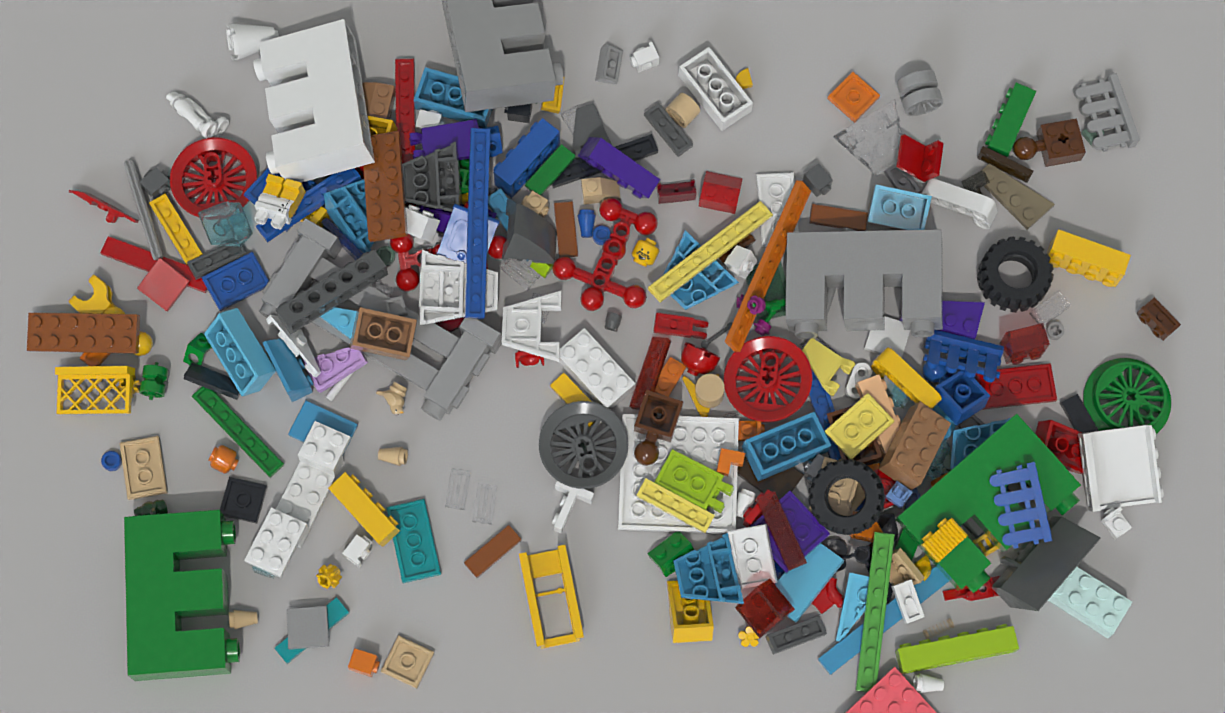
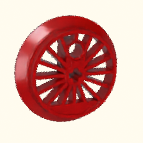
M217 137L198 140L187 146L174 161L170 173L171 191L177 203L186 212L203 219H221L241 210L249 202L244 193L257 180L256 166L247 150L232 140ZM226 156L231 157V160L223 168ZM198 160H201L204 166V170L199 168L194 163ZM217 161L214 166H209L210 162ZM237 161L241 164L240 166L230 170ZM192 168L202 176L188 173V170ZM244 170L246 172V175L232 177ZM185 178H188V179H192V180H196V181H197V182L184 183ZM244 181H246V185H245V186L233 184V183H237V182H244ZM197 188L189 192L188 194H185L184 189ZM230 189L237 190V191H242L243 193H242L241 196L239 197L237 194H235L234 192H232ZM218 192L220 193L224 201L219 202ZM224 192L230 195L235 200H228ZM201 194L194 203L190 201L193 197ZM207 197L206 203H205V204H201V203L204 201V199Z
M775 336L757 337L745 342L741 351H735L729 358L724 372L725 392L732 406L745 417L759 422L779 421L797 412L807 400L812 387L811 366L804 352L791 341ZM776 353L782 354V356L780 357V359H779V357H778V355H777ZM758 354L761 358V368L752 358ZM786 357L792 360L789 364H787L785 367L779 370L783 362L785 361ZM774 359L776 363L773 366H768L766 364L767 361ZM749 360L759 373L744 366V364ZM797 365L799 371L785 374L787 371H789L791 368ZM740 370H743L754 377H745L738 375ZM801 376V383L784 381ZM768 378H771L772 381H770L769 384H766L765 381H768ZM737 381L752 383L737 388ZM783 386L796 387L800 389L798 394H796ZM754 389L752 392H750L742 399L738 394L741 392ZM780 391L793 397L794 400L789 404ZM774 392L785 405H777ZM769 393L773 404H768ZM758 394L754 402L749 401L751 398ZM764 396V403H760L761 399Z

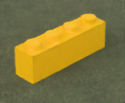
M346 472L343 473L328 489L374 540L384 547L400 532L396 527L398 522L391 515L387 517L384 514L386 509L379 502L374 503L371 499L373 495L368 489H362L358 485L361 482L354 474L350 476Z

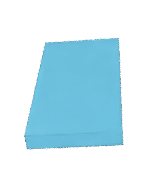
M819 544L792 570L781 576L764 598L765 601L796 623L840 568L844 560L823 544Z

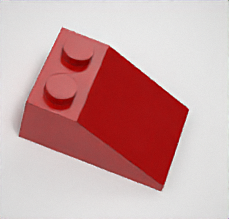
M1053 420L1038 421L1035 434L1068 471L1083 475L1078 434L1082 432Z

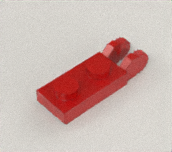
M656 313L653 333L706 339L707 333L693 331L692 329L693 326L708 328L709 323L692 317Z

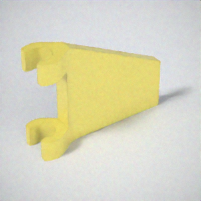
M812 338L802 351L806 355L811 369L822 387L829 395L834 396L840 385L831 381L839 368L849 375L855 363L852 360L842 358Z

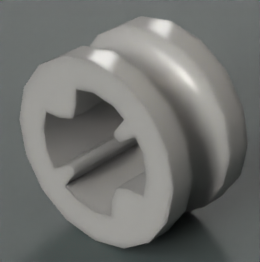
M1052 322L1046 328V335L1051 340H1058L1064 334V326L1059 322ZM1057 327V331H1059L1060 334L1057 333L1056 335H1053V331L1051 329Z

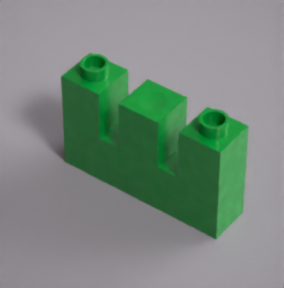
M1015 414L895 519L957 591L967 586L972 593L976 592L991 578L985 572V569L992 563L968 536L937 563L921 546L924 543L922 538L930 531L934 534L939 529L937 525L944 518L947 520L953 518L961 526L971 517L1001 552L1008 550L1012 545H1005L1002 538L1005 534L1010 533L1009 525L1002 526L998 522L999 516L1006 513L1005 507L997 506L994 503V497L1001 494L1000 486H992L989 481L991 476L997 474L996 470L1001 469L1002 473L1015 471L1019 465H1022V469L1027 468V463L1035 462L1047 513L1056 508L1061 515H1064L1080 501L1073 492L1081 484L1018 414ZM1025 481L1026 487L1031 488V481ZM1018 503L1010 504L1011 512L1023 510ZM1029 521L1014 524L1015 532L1030 529Z
M220 510L124 517L128 676L134 681L231 674V663L240 662L239 639H230V634L225 628L182 631L181 618L228 615V576L222 568L180 571V560L227 557V545L236 544L235 522L226 521L225 516Z

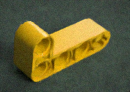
M887 347L873 361L871 365L873 372L876 375H880L881 378L887 376L915 404L921 401L930 409H933L942 400L940 394L891 348Z

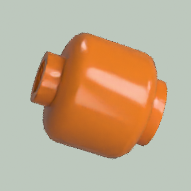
M220 445L218 448L214 447L208 459L212 468L224 474L228 473L230 469L234 471L239 460L236 459V451L224 445Z

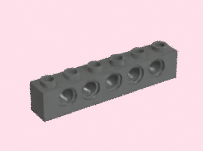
M375 250L365 252L356 261L347 263L341 270L332 272L328 278L314 283L310 289L300 292L292 300L280 304L276 309L278 318L291 335L387 276V266ZM362 269H368L366 272H360ZM345 279H352L349 282H344ZM329 289H335L333 292H327ZM313 299H319L317 302H311ZM296 309H303L301 312H295Z

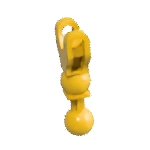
M94 274L88 280L94 288L92 297L87 301H83L76 296H72L69 299V303L79 313L125 314L121 308L112 302V289ZM139 331V353L134 355L144 356L151 351L153 341L149 334Z

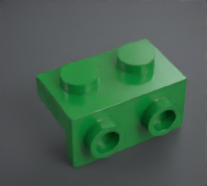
M675 532L647 554L661 569L663 575L668 577L675 572L673 561L693 551L694 548L681 532Z

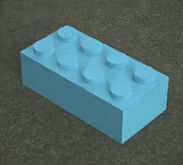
M238 308L219 313L204 333L205 337L241 396L259 392L276 372L273 364Z

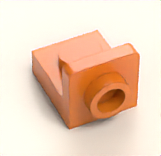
M739 421L738 441H745L764 433L765 425L759 421Z

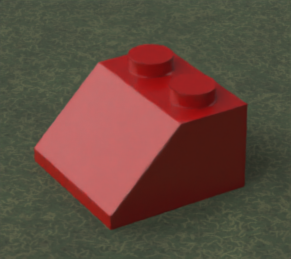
M706 171L699 207L735 214L743 179Z

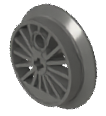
M590 401L572 402L554 411L544 423L539 436L540 458L548 473L560 483L577 489L595 488L610 481L623 467L628 453L627 432L619 417L609 408ZM595 422L587 435L588 423ZM599 423H604L606 427L593 436ZM581 425H584L583 434L580 429ZM576 427L578 436L575 434V432H574L571 428ZM567 430L573 438L563 434L560 431ZM609 430L613 434L612 437L596 441ZM555 434L569 443L552 441V438ZM614 441L616 442V448L599 446ZM581 443H584V445L586 446L587 453L585 454L583 448L581 447ZM551 446L569 448L559 452L551 453ZM599 452L616 454L614 459L611 460L610 458L600 454ZM570 454L558 464L553 459ZM574 458L566 473L563 472L560 468ZM597 458L610 464V466L605 470L597 461ZM579 461L578 477L571 476V472ZM586 461H592L594 466L591 469H587L583 464ZM598 468L601 473L594 476V473L597 471ZM582 473L590 475V477L582 478Z

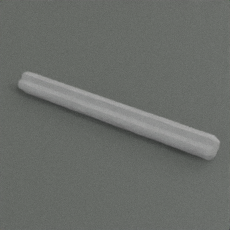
M133 160L125 161V170L154 260L162 259V250L142 186L139 182L140 179Z

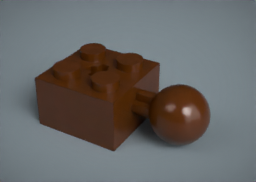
M1077 118L1042 124L1036 133L1038 141L1025 136L1017 139L1013 146L1015 156L1021 160H1030L1037 152L1041 151L1045 167L1081 161L1086 153Z
M646 390L634 425L635 432L646 435L645 441L640 442L634 450V456L638 463L648 466L657 461L659 457V449L656 445L657 439L671 443L681 414L683 401ZM658 413L662 414L661 419H656L655 416H657Z

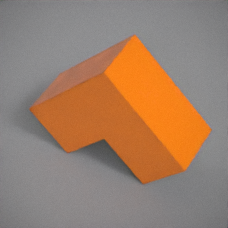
M721 448L717 472L728 476L730 465L742 467L745 453Z

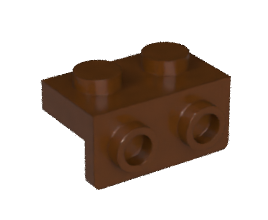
M1155 297L1137 312L1140 321L1147 324L1152 329L1153 334L1163 341L1181 326Z

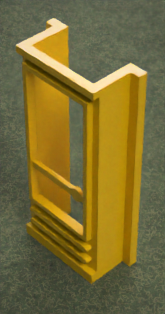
M560 545L558 550L527 555V552L519 553L537 647L541 646V649L580 641V638H584L566 546ZM562 574L564 589L558 588L554 591L535 594L533 579ZM565 592L573 634L544 640L536 597Z

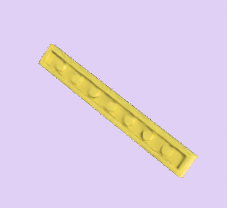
M761 201L648 286V290L661 303L764 224L773 214Z

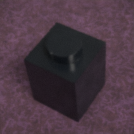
M525 104L505 107L504 113L507 114L509 121L530 123L533 105Z

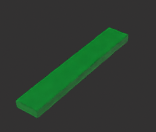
M201 387L192 395V398L269 478L284 466V463L213 390Z

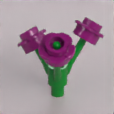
M741 293V297H737V308H740L741 302L744 299L745 295ZM758 296L750 298L747 303L750 313L754 315L760 314L764 311L765 307L769 313L765 321L759 319L757 323L753 324L756 327L754 330L761 336L770 334L769 331L772 327L768 323L776 314V311L786 305V300L782 298L780 300L764 301L763 298Z

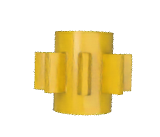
M132 376V398L133 394L139 393L137 386L140 385V381H135L136 376ZM120 379V386H117L120 391L126 387V379Z
M329 564L327 567L323 565L318 569L319 573L316 577H318V583L322 587L328 589L332 586L335 588L340 583L339 580L342 576L340 575L339 568L335 565Z

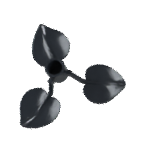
M880 515L877 521L884 533L895 534V543L898 537L895 515ZM830 539L822 543L844 560L836 572L845 569L846 559L855 557L858 563L865 564L868 572L870 571L868 561L871 555L869 549L873 546V543L866 547H857L854 553L846 555L847 547L839 539ZM890 582L888 586L886 605L889 603L893 593V589L891 587L892 584Z

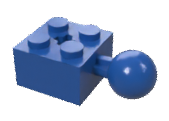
M926 361L923 366V375L929 382L939 383L935 390L940 394L942 400L937 405L956 426L985 408L990 397L989 393L975 378L967 377L964 374L965 370H961L949 378L945 369L946 366L938 364L937 368L932 369L927 366Z

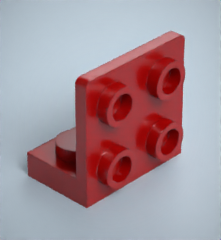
M905 134L901 135L897 168L923 182L939 176L944 143L937 140L925 146Z

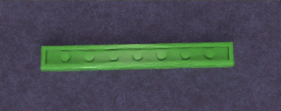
M874 532L856 691L867 692L878 680L895 534Z

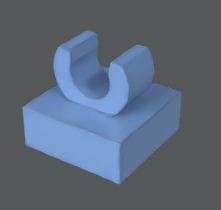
M896 481L885 498L902 509L913 492Z

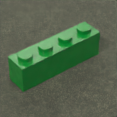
M1017 82L1014 88H1009L1005 97L1008 98L1006 104L1003 103L999 110V113L1002 115L1000 119L996 118L992 129L995 131L993 135H988L985 145L988 146L987 148L1005 157L1009 156L1036 94V90Z

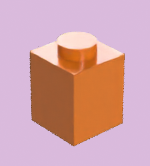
M354 648L348 668L351 671L372 677L379 670V658L377 655Z

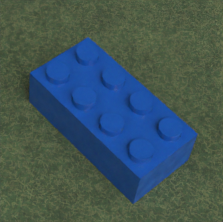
M543 118L539 122L536 121L531 126L530 132L520 138L516 148L508 151L506 159L502 163H497L494 167L495 186L499 189L501 188L512 199L560 146V131Z

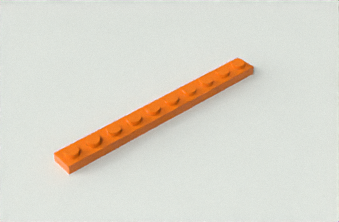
M796 180L726 336L724 342L733 351H741L756 315L750 313L747 303L752 296L764 299L786 250L787 233L794 232L809 198L811 190L803 181Z

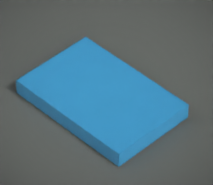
M305 401L288 435L304 443L316 421L342 432L352 439L358 424Z

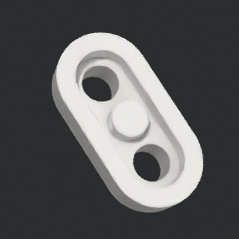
M858 363L854 366L845 389L849 399H860L859 394H854L852 389L856 388L857 382L871 377L872 370L868 364ZM859 371L864 372L863 377L858 375Z

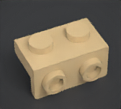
M901 548L893 550L889 578L892 586L912 579L913 585L921 583L925 577L909 559L907 554Z

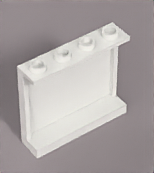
M1152 425L1078 434L1088 511L1095 512L1112 507L1117 508L1155 502L1162 503L1163 489L1159 484L1161 471L1157 467L1156 460L1159 455L1154 445L1156 432Z

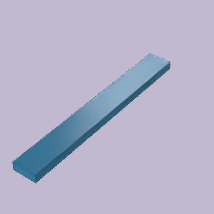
M937 566L931 570L930 576L925 581L914 585L920 604L949 582ZM896 598L886 605L883 633L903 618ZM863 624L818 659L829 675L833 674L860 652Z

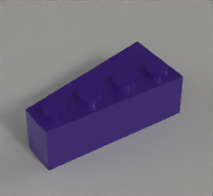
M589 137L578 154V157L585 160L592 167L602 171V174L616 180L619 186L630 189L632 191L631 194L639 199L649 198L660 181L658 177L602 138Z
M943 301V330L938 331L975 339L985 302Z

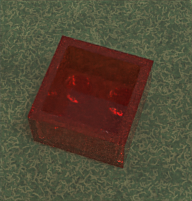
M1043 323L1008 331L999 343L1001 346H1004L1003 356L1006 364L1012 363V365L1024 362L1023 360L1029 358L1031 360L1040 359L1041 355L1046 352L1050 345Z
M771 579L757 586L743 599L744 604H738L735 607L759 638L771 632L795 610Z

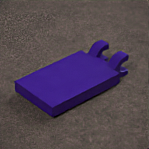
M477 119L421 128V133H409L410 145L422 144L423 150L413 151V159L434 153L437 149L446 148L453 142L457 144L459 160L469 159L470 129L478 128Z

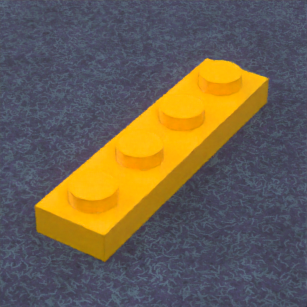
M166 194L149 202L186 265L188 261L203 255Z

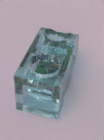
M945 440L942 441L926 473L933 480L944 475L947 469L943 466L946 456L950 453V446Z

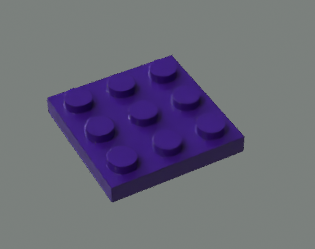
M791 491L784 495L750 526L767 524L773 560L786 574L830 535L825 527L819 524L812 513Z

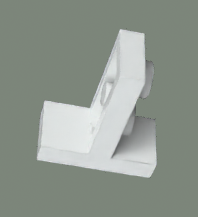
M557 481L555 490L568 495L563 496L560 503L562 507L560 514H555L552 522L554 524V531L562 533L576 499L592 504L594 493L585 489L572 488Z

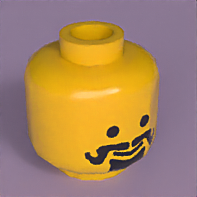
M646 238L645 241L638 240L631 253L632 257H634L633 261L644 267L653 265L659 254V249L655 246L656 242L649 238Z

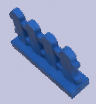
M934 330L933 336L926 337L924 348L928 349V355L924 354L923 361H927L929 368L935 369L940 364L946 366L945 369L949 373H956L957 369L965 370L964 374L969 378H974L977 373L983 375V379L987 382H994L995 378L999 379L1000 372L997 371V366L1001 365L1004 346ZM940 352L947 353V359L940 358ZM959 357L966 358V362H959ZM978 361L985 363L984 368L978 367Z
M1027 463V468L1022 469V465H1019L1017 470L1002 473L1001 469L996 470L997 474L991 476L989 481L994 487L1000 486L1001 494L994 497V503L997 506H1004L1006 512L999 516L998 522L1002 526L1009 525L1010 533L1003 536V543L1008 546L1013 545L1015 549L1019 548L1018 544L1033 541L1035 545L1039 544V539H1044L1045 543L1053 541L1036 463ZM1030 480L1032 487L1027 488L1025 481ZM1020 482L1022 490L1006 492L1005 485ZM1035 499L1036 507L1031 508L1030 500ZM1025 502L1026 509L1011 512L1010 504ZM1039 519L1041 527L1036 528L1034 520ZM1029 521L1030 529L1015 532L1014 524Z

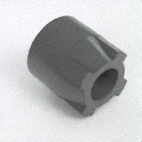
M608 312L605 320V329L617 332L622 316Z

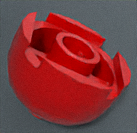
M685 342L681 353L683 365L688 368L687 372L694 376L711 373L721 358L704 348L695 347L694 344Z

